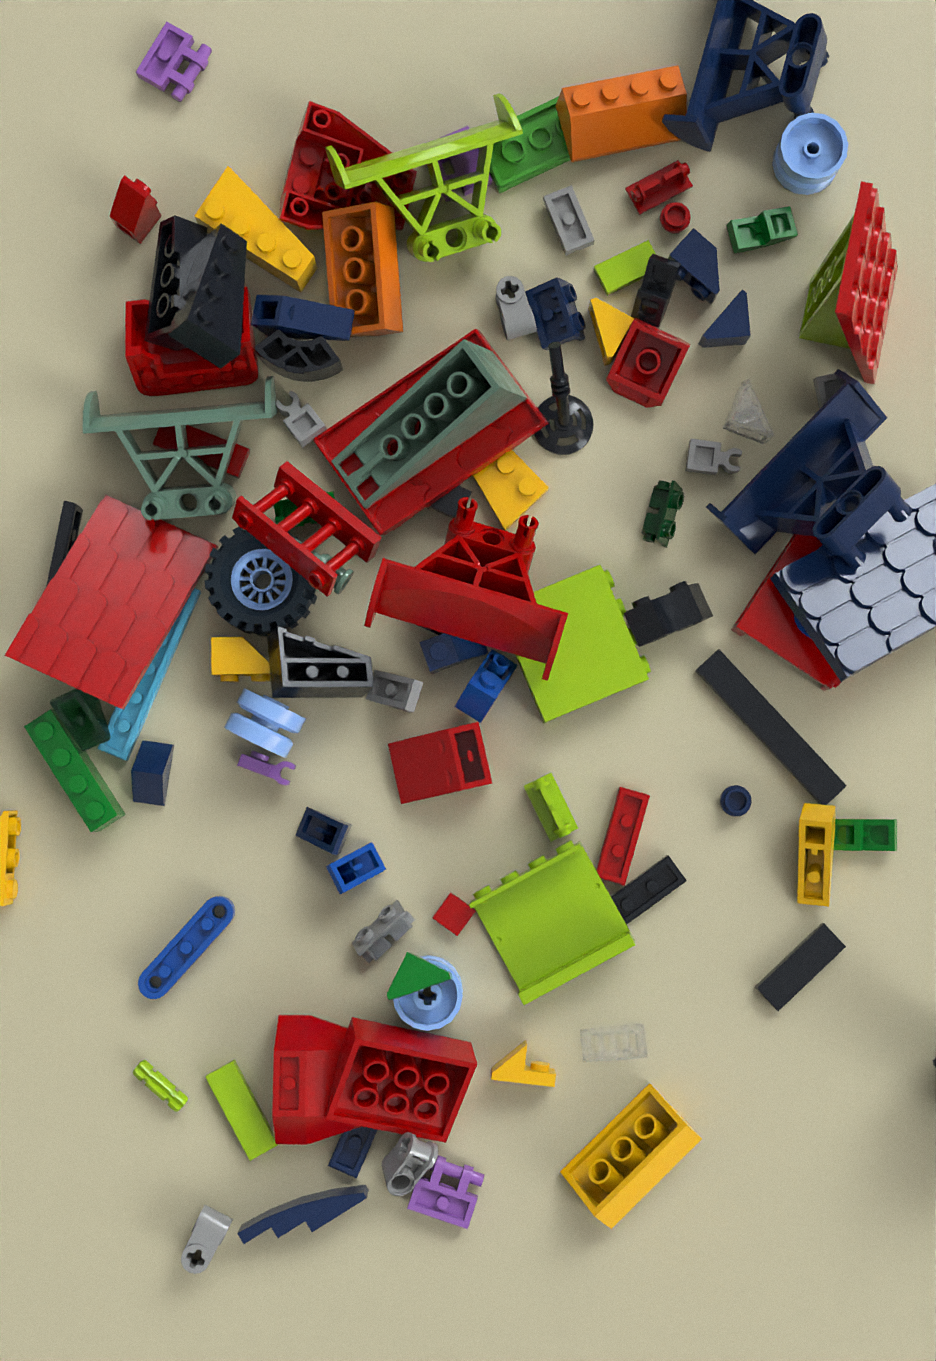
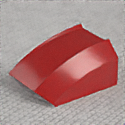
M635 318L606 381L614 393L646 408L662 406L691 344Z

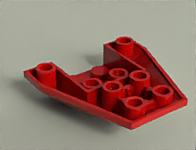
M309 101L294 142L280 198L279 220L307 230H324L322 212L371 202H378L394 208L373 181L346 190L336 185L325 147L332 145L335 148L344 168L391 154L392 152L340 112ZM410 169L382 179L394 194L398 196L413 191L417 171ZM409 204L404 205L408 210ZM394 208L396 231H402L405 220Z
M278 1015L274 1045L272 1108L276 1144L308 1145L362 1127L325 1119L341 1045L348 1029L347 1027L313 1015Z

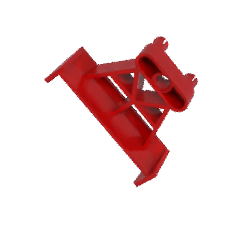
M463 497L458 501L456 516L448 525L445 542L442 547L415 567L385 558L382 559L371 594L364 626L371 628L375 615L378 613L545 663L542 679L548 681L568 613L539 605L536 602L528 576L536 549L533 540L539 525L535 517L532 516L530 525L527 526L529 515L521 516L518 520L516 534L474 522L478 503L471 499L470 507L467 508L469 497Z

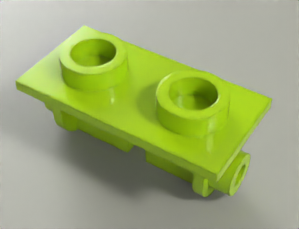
M552 773L524 785L550 842L578 829Z

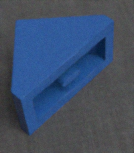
M373 842L326 866L339 894L386 870Z

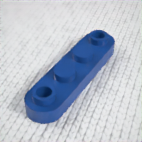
M215 896L207 900L142 972L138 980V987L145 997L158 999L167 994L231 923L235 916V906L229 898ZM216 906L224 908L225 914L223 917L216 916ZM153 976L161 979L160 987L152 985L151 980Z

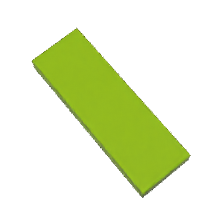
M235 1059L205 1076L250 1161L278 1146L275 1143V1135Z

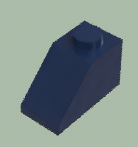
M445 633L419 642L431 674L489 654L485 645Z

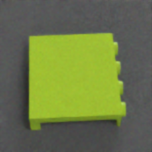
M601 564L534 591L537 604L568 613L548 681L542 679L545 663L515 655L543 723L649 680L647 674L651 672L648 661L644 655L639 656L635 647L637 645L631 628H627L623 618L626 612L624 604L620 598L615 599L611 588L615 587L613 578L609 570L603 571Z

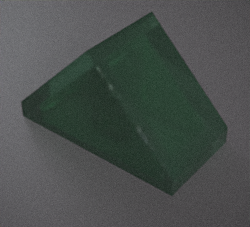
M76 688L50 700L51 706L82 751L110 740L111 735L98 698Z

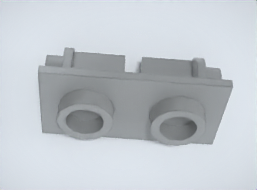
M396 900L392 905L384 907L379 913L378 918L369 927L362 928L357 933L352 944L359 956L362 955L368 963L373 959L377 961L392 946L385 937L390 934L397 941L413 927L411 923L415 919L408 911L405 912L400 902Z

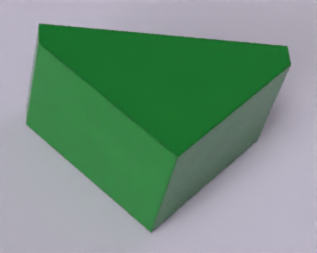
M407 952L387 992L388 1000H394L453 979L452 973L411 952Z

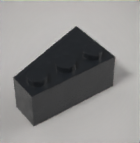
M279 626L267 637L272 698H362L374 687L370 656L336 645L329 646L315 641V638L309 636L302 637L287 632V629Z

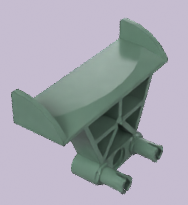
M267 376L265 380V401L109 415H100L97 391H90L86 395L84 402L83 434L110 431L117 433L152 491L144 498L143 505L141 506V513L145 519L161 520L223 514L230 510L236 501L235 490L231 485L224 483V479L243 420L272 418L278 413L274 376ZM233 421L227 444L188 447L186 425ZM175 426L178 448L141 451L129 430ZM223 453L217 474L198 455ZM173 458L159 479L147 461L151 459ZM183 458L210 483L164 487ZM184 494L195 496L197 499L196 508L185 506L183 503Z

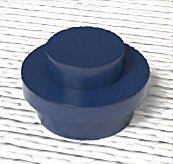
M729 786L720 796V806L730 816H742L751 807V795L742 786Z

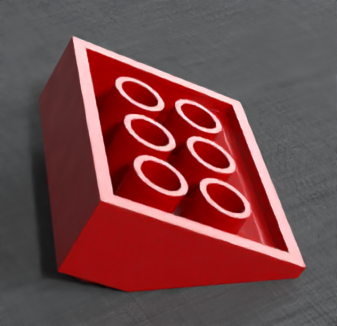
M352 1017L341 1045L325 1119L398 1134L410 1132L419 1138L446 1143L477 1067V1060L471 1042Z

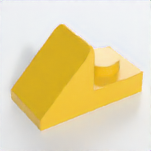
M526 1040L491 1068V1080L555 1087L556 1072L554 1068H549V1063L532 1061L530 1066L525 1065Z

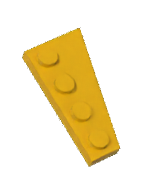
M513 450L506 452L479 473L472 475L504 531L549 490V487Z

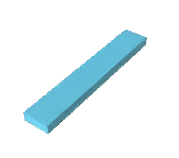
M194 588L125 709L115 707L97 749L122 760H129L201 594L200 590Z

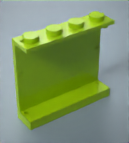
M569 840L555 848L557 854L547 860L544 855L534 859L527 864L530 869L521 874H518L517 870L505 875L500 878L502 884L492 890L489 885L473 893L475 899L469 903L470 908L474 907L517 984L519 988L518 996L523 1005L636 945L633 935L580 841L573 844L572 840Z

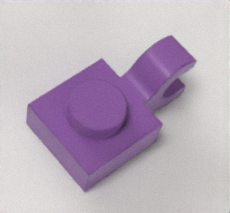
M252 750L250 755L241 754L237 766L273 778L279 784L290 785L291 781L282 778L281 771L285 767L295 770L296 765L292 762L283 761L273 765L268 763L269 756Z

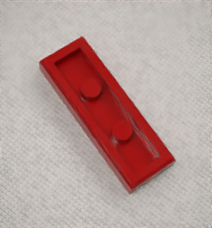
M186 425L188 447L227 444L228 440ZM175 426L159 427L153 445L163 450L178 448ZM235 444L226 474L238 479L240 478L250 453L249 448ZM223 453L198 455L210 468L219 469Z
M619 787L596 867L601 879L625 886L650 795Z

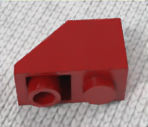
M124 175L120 181L109 217L119 230L141 244L162 215L156 206L157 200L150 195L151 189L141 180L136 179L133 182Z

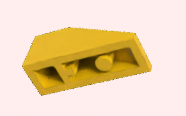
M803 804L799 818L797 903L829 907L836 806Z

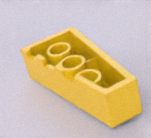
M227 166L194 215L197 223L207 227V234L211 233L222 223L247 241L246 258L297 291L302 292L318 268L314 255L240 177Z

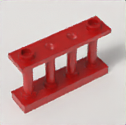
M288 461L278 469L273 486L275 489L254 505L243 496L238 497L236 500L232 519L236 521L238 526L247 530L304 577L313 588L318 589L327 597L332 593L338 576L335 572L355 555H358L368 563L375 557L382 539L381 536ZM286 497L299 508L276 524L263 513ZM309 516L322 527L300 544L288 532ZM334 536L346 547L324 564L311 552L329 537Z

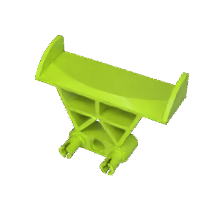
M498 93L493 95L499 120L346 168H344L339 155L332 145L325 147L335 184L346 190L373 181L414 231L407 239L409 253L420 261L434 262V260L438 261L442 257L486 243H493L492 240L497 242L500 239V226L496 224L491 216L483 213L493 144L521 135L523 131L511 104L505 96ZM479 148L475 172L443 181L438 160ZM427 164L432 185L396 196L382 178ZM474 183L471 204L451 191ZM441 194H444L469 212V214L429 226ZM426 198L416 221L404 205ZM456 229L458 232L457 240L453 244L448 245L446 234L449 230Z

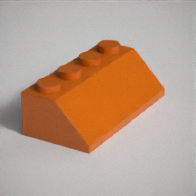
M679 66L562 88L556 103V110L571 163L681 140L672 134L662 123L664 114L686 116L687 93Z
M371 202L322 212L329 303L333 306L355 311L350 337L381 336L403 332L394 208L378 202Z

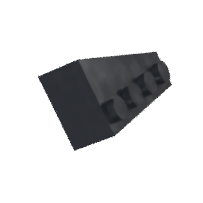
M176 215L160 222L144 341L175 351L187 348L170 337L168 332L201 241L207 236V227Z

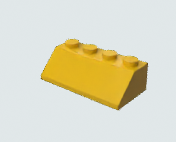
M649 1083L560 1173L594 1217L612 1229L702 1138Z

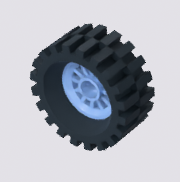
M237 527L232 530L235 534L232 537L228 538L224 535L219 540L222 546L218 550L213 548L209 554L213 558L212 563H206L205 572L209 575L208 580H204L205 589L210 592L208 599L211 605L217 609V613L229 624L250 635L253 633L258 636L268 637V634H271L277 626L285 629L288 627L293 629L298 626L297 621L301 617L306 618L310 613L308 610L310 605H315L317 599L315 595L316 589L247 530ZM258 560H263L262 567L259 566ZM269 560L274 561L268 569ZM252 563L255 567L254 571L248 568V566ZM279 565L283 568L282 570L275 572ZM244 571L248 572L250 577L243 576ZM262 574H269L271 576L270 585L265 589L257 588V578ZM280 577H286V581L277 580ZM242 582L250 583L242 587ZM285 586L283 592H281L276 587ZM253 590V591L250 593V595H249L248 597H246V595H245L244 593H247V592ZM273 592L279 595L275 600L272 595ZM259 594L258 603L253 602ZM265 595H267L269 603H264Z

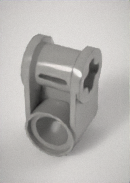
M514 276L502 278L496 287V302L506 339L510 340L537 332L534 315L528 304L522 282ZM510 289L511 293H515L514 298L509 299L508 294H505V290Z
M406 1132L401 1136L395 1147L384 1157L381 1165L390 1194L403 1196L413 1190L417 1182L436 1162L438 1157V1146L436 1143L431 1141L425 1143L418 1140L415 1134Z
M204 1205L181 1256V1263L186 1271L197 1274L203 1272L208 1267L218 1245H221L233 1221L232 1218ZM197 1249L202 1251L199 1260L193 1258Z

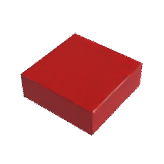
M450 892L432 918L458 936L476 910L470 908L467 903Z

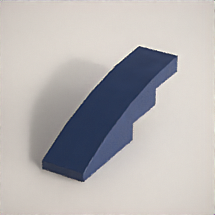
M366 1185L334 1188L299 1197L271 1208L243 1223L237 1234L243 1244L269 1228H272L277 1238L303 1222H306L311 1232H314L365 1200L369 1189Z

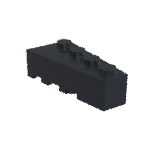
M222 223L201 241L168 332L170 337L220 369L240 355L247 249V241Z

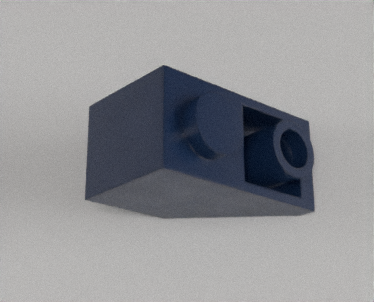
M693 228L669 254L668 259L681 263L677 280L686 282L698 299L706 300L712 304L720 291L717 248Z

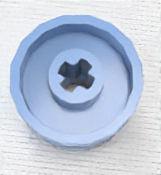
M819 113L800 115L788 124L774 151L772 162L775 177L784 188L795 194L810 195L821 192L831 184L846 159L848 151L846 133L840 124L831 117Z
M244 688L237 703L239 707L253 715L250 719L239 713H231L224 728L268 751L287 758L293 742L290 738L279 733L278 730L282 728L291 733H299L306 718L288 710L289 706L265 694L260 696Z
M432 955L420 956L451 972L453 979L431 986V992H434V994L430 997L423 994V989L394 999V1008L400 1018L413 1028L425 1031L440 1029L450 1023L460 1010L463 997L461 977L455 967L444 958Z

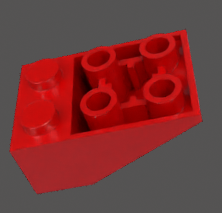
M479 722L388 743L401 804L493 784Z

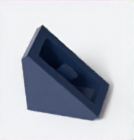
M743 289L702 335L698 343L702 348L745 345L751 334L747 293Z
M142 741L131 770L133 802L165 806L174 745Z
M307 807L295 836L331 854L338 855L341 853L352 824Z

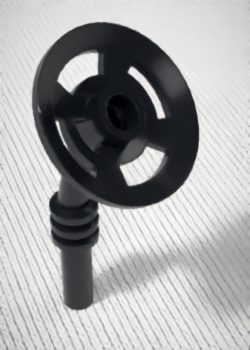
M552 342L548 345L552 369L550 383L553 396L544 400L538 407L549 423L545 426L549 437L546 439L541 429L534 436L545 450L557 455H569L581 450L590 440L594 426L593 417L590 409L582 400L569 395V377L564 371L561 343ZM556 403V410L552 411L550 408H548L550 405ZM579 409L585 416L586 429L581 428L582 420L578 413ZM573 414H574V416L576 417L577 426L572 425V424H573V417H572ZM550 420H555V421H554V429H555L554 432L552 431V429H551V427H550ZM575 435L578 439L577 442L571 445H557L559 438H569Z

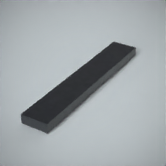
M720 649L715 651L695 670L819 804L827 805L847 786Z

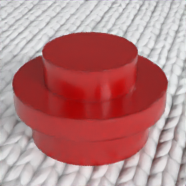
M678 202L667 204L660 214L662 227L670 233L683 232L688 227L691 219L689 209Z

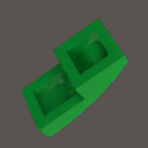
M790 206L764 210L758 216L730 220L726 225L734 254L774 245L798 236Z
M835 819L834 850L897 851V819Z

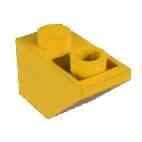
M211 637V675L220 677V682H239V677L251 676L252 682L270 681L269 661L244 637Z

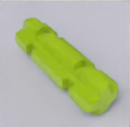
M146 1060L141 1061L133 1070V1075L140 1081L144 1080L146 1087L162 1101L166 1099L169 1102L167 1105L175 1112H178L186 1104L187 1096L180 1090L177 1092L175 1090L176 1086L158 1070L154 1072L152 1070L154 1067Z

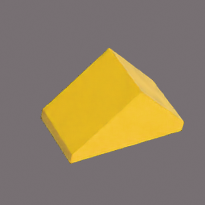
M598 298L590 299L588 310L604 366L610 365L634 318Z

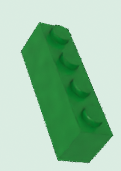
M50 709L24 726L90 832H99L126 815L61 711Z

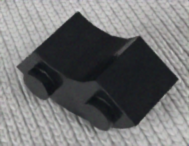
M278 329L254 346L258 357L269 369L291 380L303 382L319 381L343 371L341 360L323 336L311 341H297L287 337Z
M686 581L670 587L671 593L652 600H650L649 596H646L631 603L633 609L625 612L624 615L639 647L713 617L699 583L688 585Z

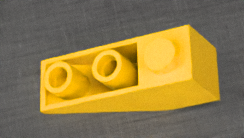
M18 810L3 811L0 816V906L13 904V899L17 897L18 882L14 880L15 867L18 866L20 859L19 849L16 848V836H19L21 832V819L17 817Z

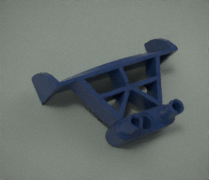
M717 0L686 116L664 114L662 123L682 141L711 152L718 124L782 102H784L786 109L794 113L795 119L800 115L814 113L810 104L820 69L827 64V58H829L826 50L828 38L821 18L817 14L808 13L801 16L794 23L753 0ZM747 18L758 23L751 50L739 49ZM787 53L779 80L767 65ZM733 70H744L745 74L739 94L726 98ZM761 76L767 84L758 87Z
M837 369L834 375L843 384L842 387L721 512L711 503L706 506L754 554L777 532L813 536L831 554L840 556L849 568L856 569L861 565L856 561L855 557H858L864 563L866 554L855 543L887 511L896 522H903L907 519L902 514V510L909 517L912 513L910 505L901 497V488L883 467L873 466L865 443L873 432L887 419V416L862 385L840 369Z

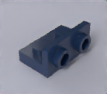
M556 277L525 291L534 315L542 349L549 350L548 345L552 342L564 344L573 339L578 341L585 339L583 330L586 329V324L582 314L577 311L575 304L577 294L571 283Z

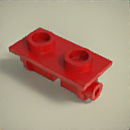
M677 160L626 187L625 190L639 215L693 187L687 176L690 174L689 166L686 162L681 164Z

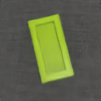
M649 240L594 266L593 270L607 296L644 278L649 257L652 254L656 255Z

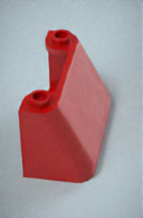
M244 287L240 355L221 369L189 348L175 351L144 341L149 300L126 301L125 357L136 388L143 395L163 396L245 386L254 383L258 379V359L254 349L256 342L254 326L251 325L252 307L248 287Z

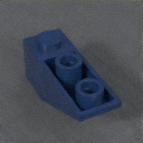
M256 295L251 325L266 336H270L279 329L287 337L294 339H316L323 336L325 340L350 341L355 311L283 295Z

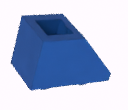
M491 649L468 682L454 707L481 723L518 665Z

